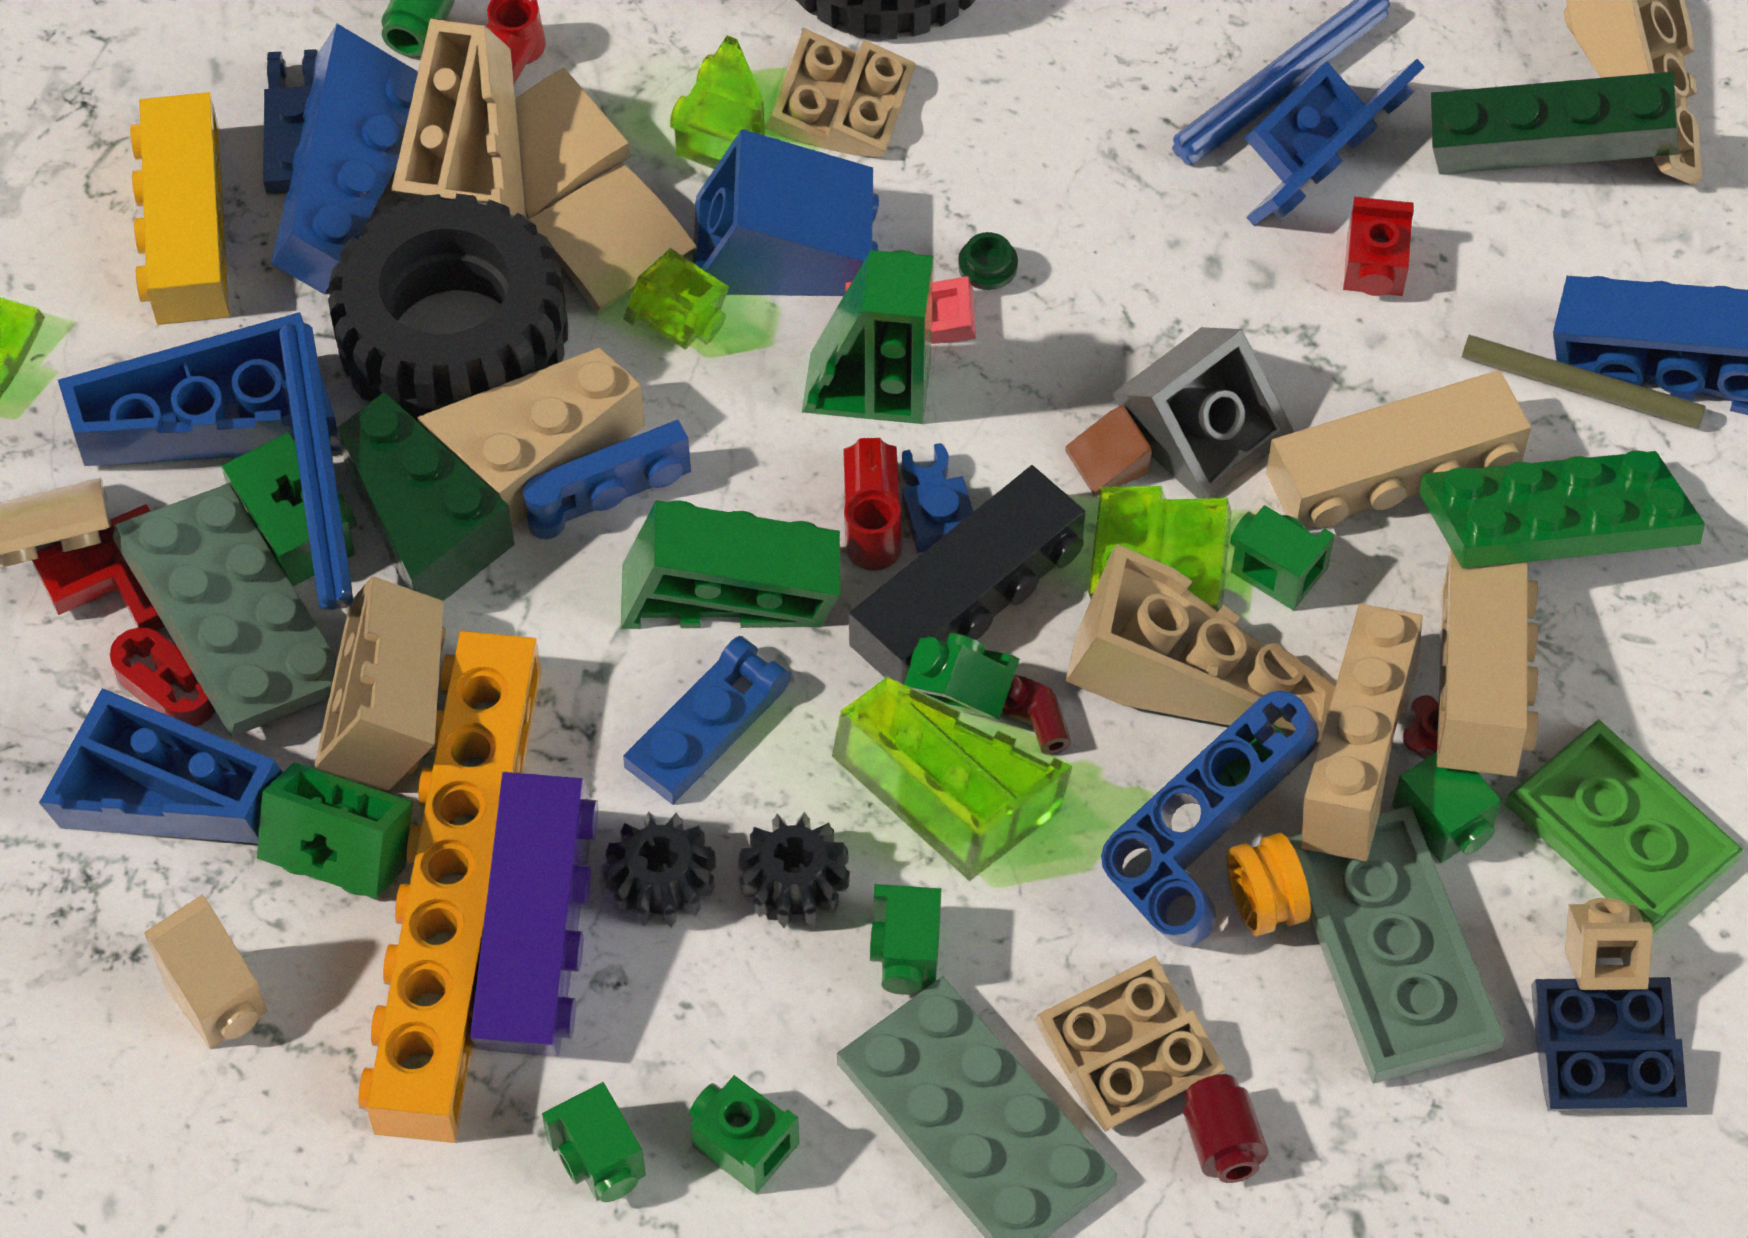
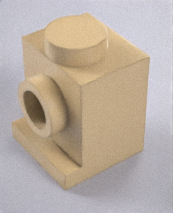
M1595 898L1585 904H1568L1565 953L1580 990L1648 989L1653 927L1650 922H1643L1636 904H1627L1612 898ZM1596 958H1621L1624 965H1596Z

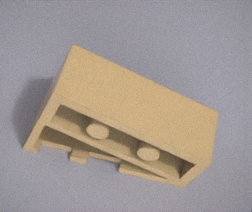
M430 19L391 191L410 205L423 203L422 196L440 194L441 200H456V193L476 196L477 203L486 205L490 199L508 206L511 217L517 213L526 217L511 50L485 25Z
M600 347L417 417L418 423L509 505L512 529L527 518L528 509L524 502L523 488L528 479L627 440L645 426L641 384Z
M372 576L356 594L347 612L314 769L386 793L405 774L411 776L415 772L420 759L435 745L440 653L446 637V628L442 627L444 601Z

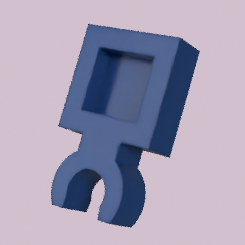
M941 443L934 444V464L930 467L916 465L910 449L902 452V477L910 486L902 488V503L917 553L926 551L974 512L963 476L947 479L949 456L946 448Z

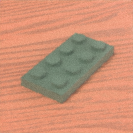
M229 483L114 525L113 540L231 737L329 699L337 658Z
M1412 806L1379 814L1367 862L1301 849L1302 833L1287 837L1295 849L1307 881L1311 904L1310 920L1373 1084L1501 1050L1505 1037Z
M943 976L837 1052V1065L985 1238H1047L1116 1185L1117 1173Z

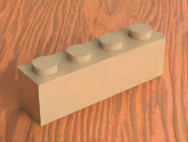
M1496 370L1272 439L1266 475L1286 515L1296 518L1307 529L1314 526L1328 528L1340 523L1347 516L1372 508L1375 510H1386L1399 504L1404 498L1419 494L1423 473L1449 471L1459 467L1473 469L1522 462L1532 427L1501 370Z
M1450 548L1441 598L1437 767L1517 777L1522 750L1534 751L1538 732V712L1527 711V705L1534 706L1538 686V667L1527 666V661L1533 662L1535 659L1538 624L1527 622V618L1533 619L1535 615L1538 581L1528 580V562L1462 569Z

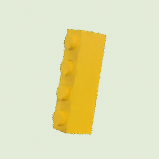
M204 92L139 99L140 123L130 125V136L135 160H142V170L132 171L135 202L137 207L143 206L144 217L134 218L137 251L139 254H145L146 265L136 266V284L140 302L150 301L157 325L229 317L220 133L211 93Z

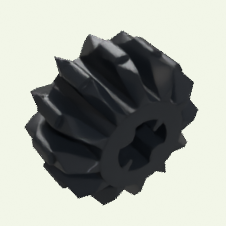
M804 811L797 819L796 825L787 826L786 821L777 813L772 820L773 832L754 827L750 834L751 847L742 848L739 853L738 865L739 869L743 872L739 878L740 890L744 897L754 898L753 907L759 918L777 910L778 923L785 928L791 921L792 915L801 914L803 920L812 927L816 921V907L834 913L835 909L839 906L838 892H844L849 887L850 871L845 867L849 862L848 849L844 842H834V829L831 828L829 822L811 830L810 818ZM789 868H799V872L789 873Z
M648 812L644 818L645 828L639 830L624 823L620 830L621 842L608 843L605 854L606 862L610 866L606 867V871L603 873L605 886L609 889V892H616L614 895L615 905L621 913L637 908V919L643 926L653 918L654 914H663V920L672 928L676 922V910L682 909L696 916L701 908L699 896L712 895L715 881L714 875L711 872L716 868V855L711 847L704 846L705 834L699 825L683 830V820L677 812L665 825H657L655 816ZM657 867H663V871L658 872Z

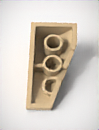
M1566 0L1567 7L1564 10V18L1567 27L1574 35L1600 78L1674 71L1679 155L1656 156L1652 158L1664 174L1691 185L1702 181L1699 124L1687 108V98L1697 94L1696 78L1690 72L1686 73L1684 56L1694 52L1693 33L1685 0Z
M1117 544L1076 633L1066 682L1123 706L1229 726L1259 698L1269 692H1290L1303 701L1317 722L1319 731L1317 742H1320L1335 685L1279 644L1271 643L1264 646L1236 625L1241 618L1238 614L1225 605L1219 611H1216L1189 591L1188 587L1192 581L1175 568ZM1283 717L1274 723L1288 737L1296 730L1292 722L1285 721Z

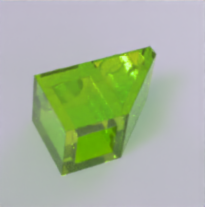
M728 35L714 55L708 54L704 58L697 74L696 84L688 96L682 95L679 97L670 117V127L675 131L676 155L712 169L717 166L741 129L765 136L764 100L738 39Z

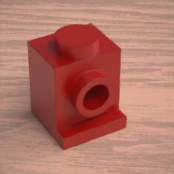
M1354 197L1347 232L1343 290L1363 292L1372 296H1403L1409 269L1411 228L1414 213L1413 202Z

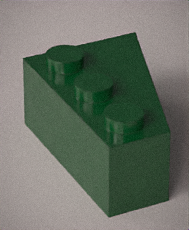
M383 392L337 427L346 470L374 527L377 528L389 552L390 560L397 574H400L406 588L444 601L515 545L509 505L386 392Z

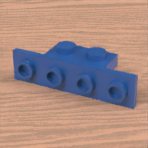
M1418 59L1414 60L1384 83L1365 103L1328 61L1316 68L1244 137L1282 180V183L1246 216L1253 226L1271 213H1274L1280 220L1302 202L1306 195L1300 187L1310 178L1315 184H1318L1336 169L1343 161L1337 152L1346 143L1351 149H1354L1370 136L1379 126L1373 117L1381 109L1390 114L1414 93V90L1408 83L1425 68Z

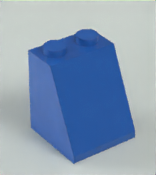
M741 129L696 195L694 243L697 247L693 252L691 292L702 295L844 296L846 293L845 283L853 281L869 251H878L877 242L872 241V224L879 206V196L873 193L874 167Z

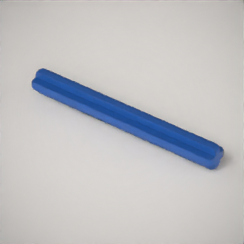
M1353 0L1177 133L1173 138L1174 145L1172 150L1174 154L1180 157L1187 165L1197 163L1297 87L1316 68L1326 61H1331L1386 19L1389 14V0Z
M303 322L296 325L287 324L281 328L279 335L319 606L324 610L347 608L353 602V593L313 328Z

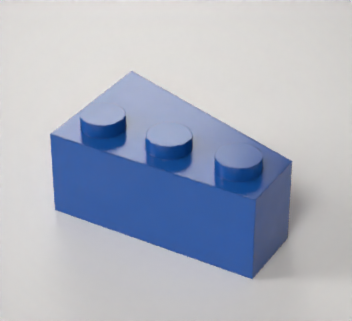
M102 688L40 799L39 804L61 829L258 843L262 792L283 771L274 759Z

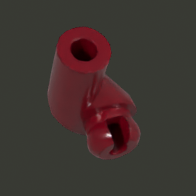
M1014 675L1002 713L1033 726L1043 754L1052 755L1066 750L1072 741L1057 696L1053 690L1032 679Z

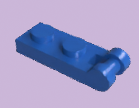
M677 419L528 479L523 488L525 506L528 509L526 515L529 531L539 539L548 540L555 538L564 530L565 522L595 510L604 511L611 509L627 497L652 487H666L677 481L681 476L690 473L689 439L680 421Z
M743 636L735 637L725 647L719 660L623 755L624 768L673 805L781 696L791 680V672L777 661L767 663L757 655L758 649L754 644ZM741 676L753 683L744 694L732 687Z

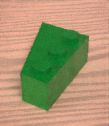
M895 250L892 252L869 251L810 353L802 413L923 424L931 366L933 256L914 254L905 250Z

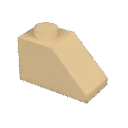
M203 894L144 932L167 992L210 1049L225 1039L234 1040L243 1036L253 1028L258 1018L267 1012L256 979Z

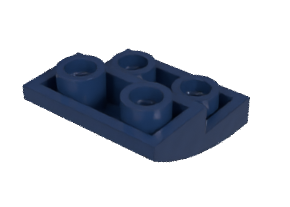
M1649 977L1648 989L1580 990L1576 979L1534 980L1531 984L1534 1025L1547 1111L1679 1110L1687 1108L1682 1039H1676L1671 977Z

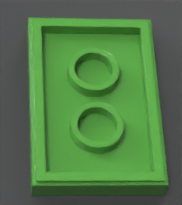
M1600 719L1595 721L1508 794L1505 803L1509 809L1604 897L1621 900L1627 904H1636L1643 922L1651 923L1653 934L1740 859L1744 850Z

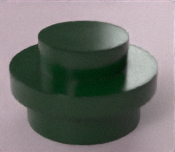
M993 232L979 233L969 239L967 244L961 249L958 257L959 273L961 277L968 276L971 285L975 288L982 290L999 289L1009 284L1016 276L1018 256L1015 249L1004 236Z

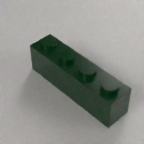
M1674 71L1431 93L1432 148L1439 174L1679 155Z

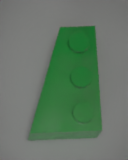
M656 500L622 564L621 629H641V618H680L681 628H701V617H740L741 628L821 627L840 597V531L817 527L815 524L807 521L785 522L757 517L747 511L725 512L696 507L687 501L675 500L666 502Z

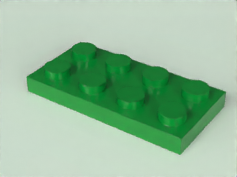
M1630 451L1626 454L1597 457L1574 456L1566 460L1535 463L1514 462L1504 466L1473 469L1459 467L1449 471L1423 473L1419 491L1421 498L1462 569L1701 544L1705 527L1704 521L1657 451Z

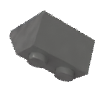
M1201 327L1112 393L1118 406L1123 405L1149 443L1152 451L1151 456L1200 501L1209 500L1270 453L1272 439L1294 433L1242 329Z

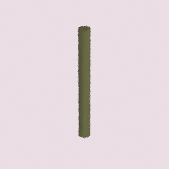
M1470 334L1462 354V358L1696 429H1699L1706 408L1705 405Z

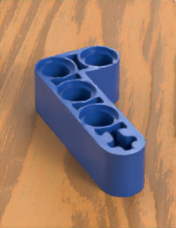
M1285 691L1269 692L1259 698L1122 824L1105 842L1101 860L1102 867L1109 879L1148 922L1174 944L1183 946L1198 944L1209 936L1214 929L1216 921L1215 905L1185 869L1302 763L1316 747L1319 737L1318 725L1303 701L1293 693ZM1281 717L1289 723L1292 722L1296 728L1295 732L1287 738L1273 727L1275 721ZM1255 738L1271 755L1265 762L1254 747L1249 744ZM1240 758L1250 761V772L1244 782L1231 787L1221 785V771L1228 762ZM1190 803L1200 805V819L1194 828L1185 832L1172 830V817L1178 808ZM1135 849H1150L1152 859L1146 872L1138 877H1125L1123 864L1128 854ZM1181 896L1194 897L1196 909L1190 921L1180 926L1168 925L1166 913L1171 902Z

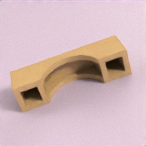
M1359 603L1304 797L1301 849L1367 862L1381 810L1385 777L1400 713L1407 712L1419 666L1423 615Z

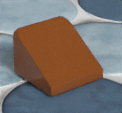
M1123 405L1108 412L1066 445V453L1094 497L1149 474L1151 447Z

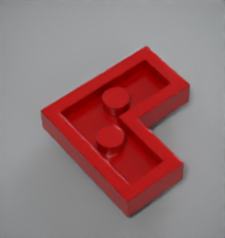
M147 504L110 519L112 527L98 531L101 543L63 552L60 541L37 551L38 559L32 560V563L58 615L118 590L137 627L150 628L154 631L165 627L113 540L114 525L151 512Z

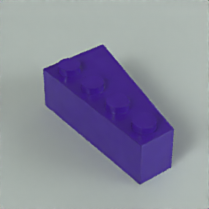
M502 772L470 1039L478 1050L559 1057L562 1038L572 1039L576 1017V999L568 997L571 972H579L582 963L584 937L583 931H578L581 905L587 906L589 900L591 866L587 865L590 843L591 840L595 839L598 823V800L590 798L583 778Z

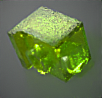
M669 248L638 276L623 319L631 325L641 320L684 350L696 339L704 344H708L720 331L726 319V314L721 311V307L729 286Z

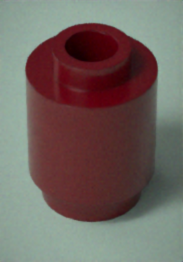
M1228 1074L1209 1076L1192 1084L1185 1092L1187 1104L1183 1109V1114L1202 1172L1208 1177L1219 1178L1224 1183H1236L1252 1177L1258 1172L1259 1164L1266 1159L1268 1148L1248 1090L1239 1086L1236 1077Z

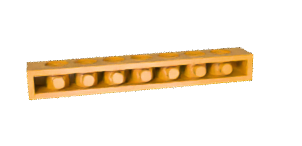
M460 631L455 655L446 654L443 660L441 690L443 693H447L444 711L437 710L435 745L431 748L436 749L433 768L423 767L420 776L418 799L419 805L425 806L422 825L411 826L407 844V862L414 866L410 884H400L396 898L395 920L397 924H402L398 945L389 944L384 958L383 981L384 984L390 985L386 1006L377 1005L372 1019L371 1044L372 1046H378L374 1068L365 1067L363 1069L359 1085V1108L367 1109L374 1135L456 1143L474 1044L470 1039L502 772L523 773L541 676V664L536 638ZM490 701L496 703L494 706L484 710L472 708L480 702ZM479 757L486 759L482 764L474 767L461 765L470 758ZM459 815L475 816V819L464 825L449 823ZM449 873L465 875L463 879L454 884H441L437 882L442 876ZM438 932L454 934L453 938L444 944L432 945L425 942L431 935ZM436 992L443 995L437 1003L431 1006L413 1004L419 996L425 993ZM415 1054H426L432 1057L425 1066L418 1069H406L401 1066L405 1059Z

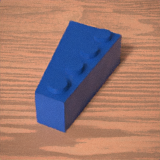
M338 23L316 55L312 73L314 74L312 88L307 97L303 119L305 120L300 143L296 148L293 159L289 192L285 197L271 264L322 294L329 287L332 269L338 263H341L340 252L352 237L359 239L361 235L360 228L368 222L397 167L418 75L417 70Z
M1566 276L1553 330L1556 361L1636 385L1642 384L1643 380L1657 383L1660 388L1670 393V395L1692 402L1695 394L1698 393L1732 401L1730 411L1748 415V290L1734 289L1728 286L1708 287L1672 284L1666 281L1619 280L1604 276Z
M294 313L58 379L84 466L239 457L287 432L295 442L279 332L287 324L296 325L302 323L301 313ZM320 373L331 451H339L341 448L336 420Z

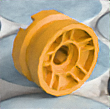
M1280 832L1261 839L1260 846L1254 848L1248 843H1244L1227 849L1226 868L1230 888L1240 916L1253 936L1257 937L1275 931L1276 924L1283 921L1288 926L1309 921L1311 904L1307 881L1295 849L1284 834Z

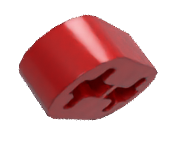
M142 627L129 629L115 639L110 649V660L117 680L126 690L149 708L195 727L202 725L212 717L215 709L177 646L159 632ZM135 654L142 658L151 654L157 670L153 672L141 662L131 666L129 659ZM174 683L186 693H191L196 689L199 697L193 702L187 698L177 701L171 685Z

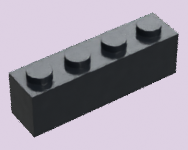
M1029 466L850 611L849 646L898 691L903 693L908 689L903 685L911 665L913 651L920 637H934L946 642L949 633H955L978 640L989 629L994 617L1009 604L1016 606L1023 603L1034 592L1039 580L1055 566L1059 569L1066 567L1078 556L1084 545L1085 510L1035 466Z

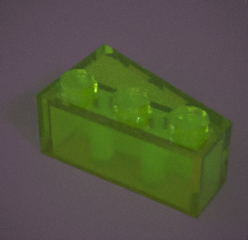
M886 677L840 711L832 757L970 882L1060 812L1073 766L1055 757L1049 764L1016 748L1015 743L1017 739L999 730L993 737L960 721L961 712Z

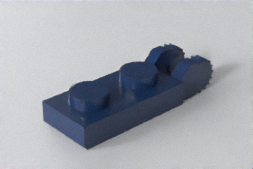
M317 49L304 50L302 72L305 86L285 88L287 68L282 52H268L269 89H264L263 183L266 194L289 192L293 169L291 168L296 148L300 143L305 120L303 119L307 97L312 88L314 78L312 73L316 55L318 54Z

